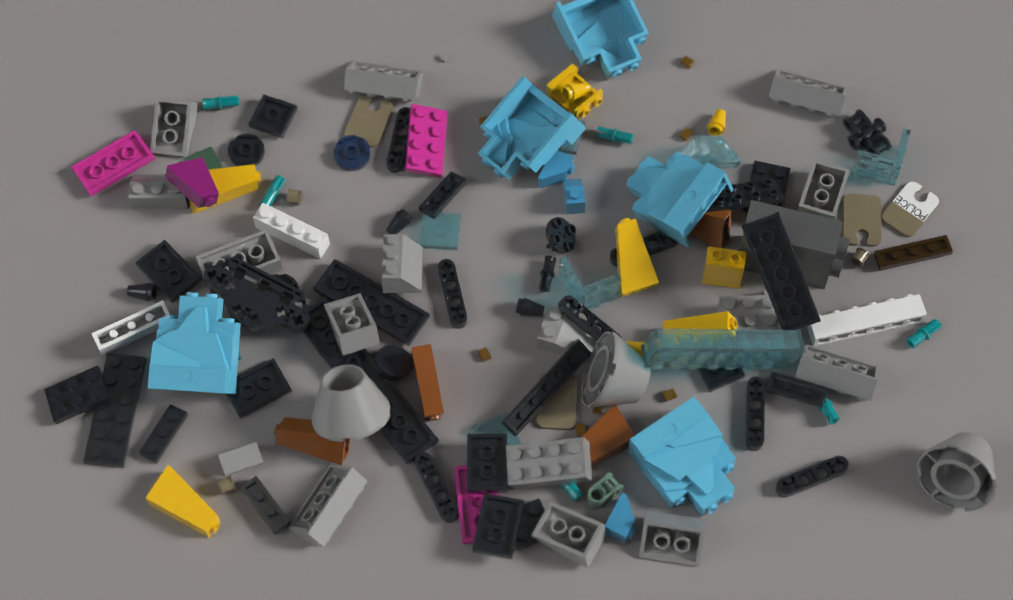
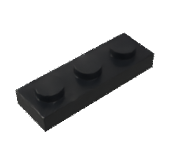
M451 171L419 206V212L435 219L466 185V179Z
M775 372L771 373L766 387V391L820 408H823L829 391L827 387Z
M170 404L139 451L140 456L157 464L187 418V412Z
M257 476L240 487L274 535L291 524L289 518Z

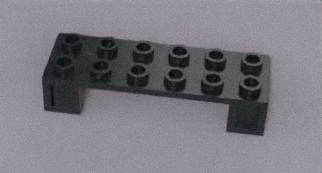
M764 179L763 181L756 182L748 181L740 184H731L734 189L732 193L723 189L706 212L749 207L751 200L785 208L786 199L774 179Z

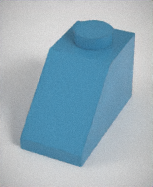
M557 150L546 165H544L538 177V187L544 188L566 180L568 175H572L574 172V157Z
M582 179L563 180L566 214L585 213V194Z
M622 492L605 524V530L607 535L626 543L628 538L632 539L636 528L634 527L635 519L626 494Z

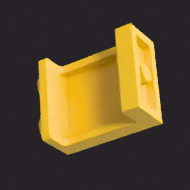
M572 63L546 85V95L579 120L581 117H586L593 107H598L602 103L603 91L601 89L596 91L588 84L590 87L589 93L572 102L564 100L562 88L566 84L586 82L577 74L578 68Z
M709 246L702 284L740 289L746 252Z

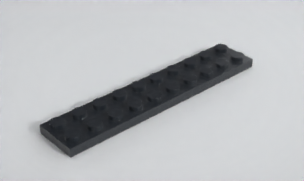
M325 297L307 308L310 323L302 333L331 369L341 365L358 366L385 395L390 403V417L380 431L406 464L410 463L419 453L425 452L437 444L439 439L391 379L385 378L378 372V368L374 364V358L366 348L351 354H342L324 308V304L329 302ZM299 320L298 322L295 321L296 325H298L299 323L302 324V320Z

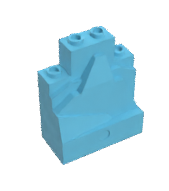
M576 0L563 6L560 1L556 2L552 17L568 48L574 52L581 66L585 64L592 65L598 59L606 78L611 76L616 78L623 71H633L639 67L642 58L636 46L646 41L649 32L633 0Z
M522 76L480 126L485 131L483 135L489 141L478 154L483 158L481 162L488 168L493 166L495 168L493 172L500 178L505 176L510 180L521 166L527 171L531 168L536 173L542 165H546L562 145L566 143L573 145L586 127L572 113H568Z
M678 151L668 159L666 165L647 156L626 183L630 193L640 198L635 201L632 208L635 216L687 248L691 246L687 236L722 190L726 189L731 193L734 190L726 172L708 162L706 165H703Z
M187 292L186 296H180L178 315H166V318H159L157 339L153 341L148 388L236 394L241 323H234L235 319L223 318L222 322L223 299L217 298V294L206 293L205 297H198V293Z
M692 397L630 439L628 454L670 508L674 506L679 507L688 499L701 516L706 513L709 515L718 508L717 505L722 502L725 504L734 497L735 487L725 474L734 469L736 457L722 439L723 434L695 397Z

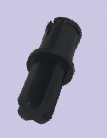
M551 255L545 256L543 270L540 271L539 290L543 293L550 291L552 278L555 277L554 268L557 259L553 257V260H551Z

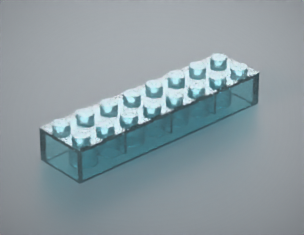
M654 329L641 346L645 367L655 370L661 368H671L673 370L680 368H689L691 370L698 368H707L709 370L726 368L727 370L744 368L745 370L762 368L763 370L779 368L780 370H786L791 368L805 352L801 330Z

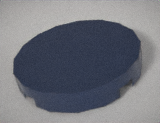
M357 135L341 138L333 152L336 163L347 171H356L365 167L371 156L369 144L364 138L357 137Z

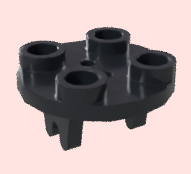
M561 217L551 219L546 226V237L548 240L546 248H552L553 252L556 251L560 254L573 251L576 243V227Z

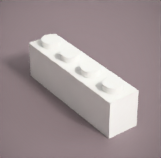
M265 203L261 204L253 217L257 229L261 231L267 229L271 236L321 259L330 245L327 233Z
M161 301L91 334L101 355L104 356L156 332L159 329V318H166V315H170L164 301Z

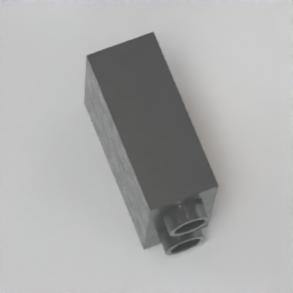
M751 200L746 223L779 211L807 285L825 289L829 276L839 278L850 238L840 236L843 221ZM743 232L739 251L746 252L744 270L760 274Z

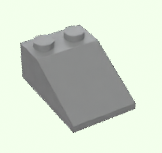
M156 98L150 148L152 153L187 157L196 122L198 103Z
M360 293L324 304L336 341L343 355L380 344L377 326Z
M549 305L537 337V348L563 355L579 339L592 352L597 341L562 314L558 307ZM595 325V331L601 334V328Z
M550 501L533 531L532 537L567 559L589 568L607 533L603 523Z

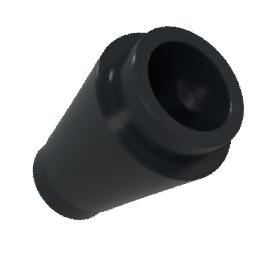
M404 209L396 211L386 231L389 234H398L411 224L412 216Z
M152 283L129 285L127 287V295L150 302L156 299L157 287L152 285Z
M525 297L523 299L519 298L515 313H519L520 316L542 317L545 306Z

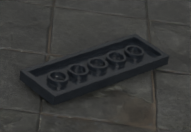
M779 211L743 224L741 227L783 334L820 322L821 318Z
M336 259L332 261L313 287L315 292L332 302L360 293L377 328L407 346H410L430 318V313L395 293H383V287Z
M107 353L102 375L110 401L95 407L83 461L85 464L124 468L146 365L145 357Z

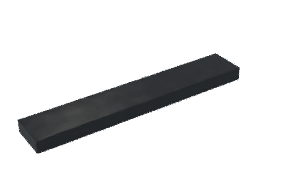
M577 339L501 422L503 426L514 437L517 436L592 352Z

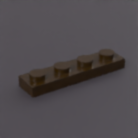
M947 235L877 250L874 251L873 255L879 271L951 255L953 250Z

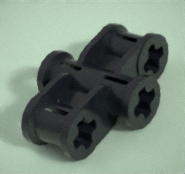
M860 109L856 110L855 114L849 118L845 117L843 119L845 128L852 134L847 137V140L854 150L860 149L862 145L870 156L876 159L879 157V154L891 149L892 146L889 139L883 134L887 128L882 119L875 118L872 123Z

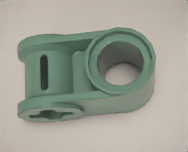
M611 472L605 474L588 490L586 501L590 508H601L624 489V486L612 477L613 474ZM598 495L601 499L595 500L591 496Z

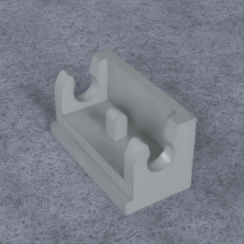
M257 442L218 455L225 476L263 463Z

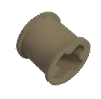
M289 188L287 203H298L301 205L303 190H291Z
M858 247L854 255L850 257V261L857 267H863L870 254L865 249Z
M231 475L220 480L217 479L222 495L235 489Z

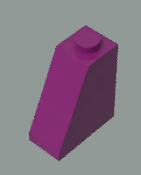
M203 157L167 165L166 179L198 208L211 207L217 204L219 192Z

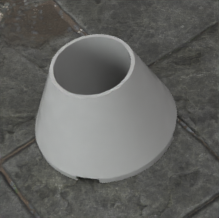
M605 332L595 344L587 362L590 363L588 375H583L581 387L582 402L590 408L637 403L646 391L650 378V364L615 332Z
M341 365L330 369L323 375L312 413V425L318 435L338 442H343V439L355 437V440H359L374 434L387 423L390 417V403L360 367Z
M968 432L958 433L927 449L918 460L916 467L918 468V481L923 490L939 504L950 509L957 507L964 509V511H976L984 508L992 501L996 492L993 454L990 445L982 437Z

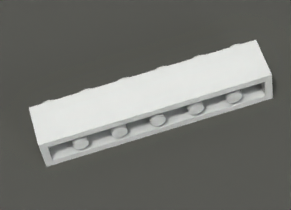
M908 294L900 299L890 298L881 303L872 302L859 308L854 306L841 312L835 310L827 315L821 316L819 314L821 321L806 327L812 345L816 347L924 323L927 313L920 294Z

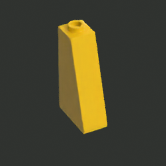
M255 164L210 169L209 172L219 192L217 204L211 207L258 190V182H261L260 171H256ZM190 200L193 214L211 208L206 206L198 208Z
M630 218L620 220L615 228L619 295L622 298L655 287L659 281L636 219L630 220Z
M726 311L663 321L662 357L669 364L735 337V329H737L736 318Z
M167 465L145 497L148 504L210 538L211 534L216 533L220 526L218 515L171 466Z

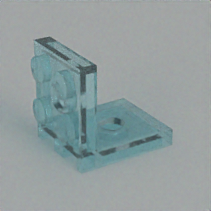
M903 129L894 159L858 150L851 174L856 175L858 178H867L877 183L895 186L911 130Z
M697 135L681 153L703 165H706L708 162L717 168L738 167L741 163L737 153L727 146L726 140L721 136Z
M567 256L559 259V277L568 295L577 299L586 308L595 309L600 304L607 301L612 302L619 297L621 278L618 273L582 287Z

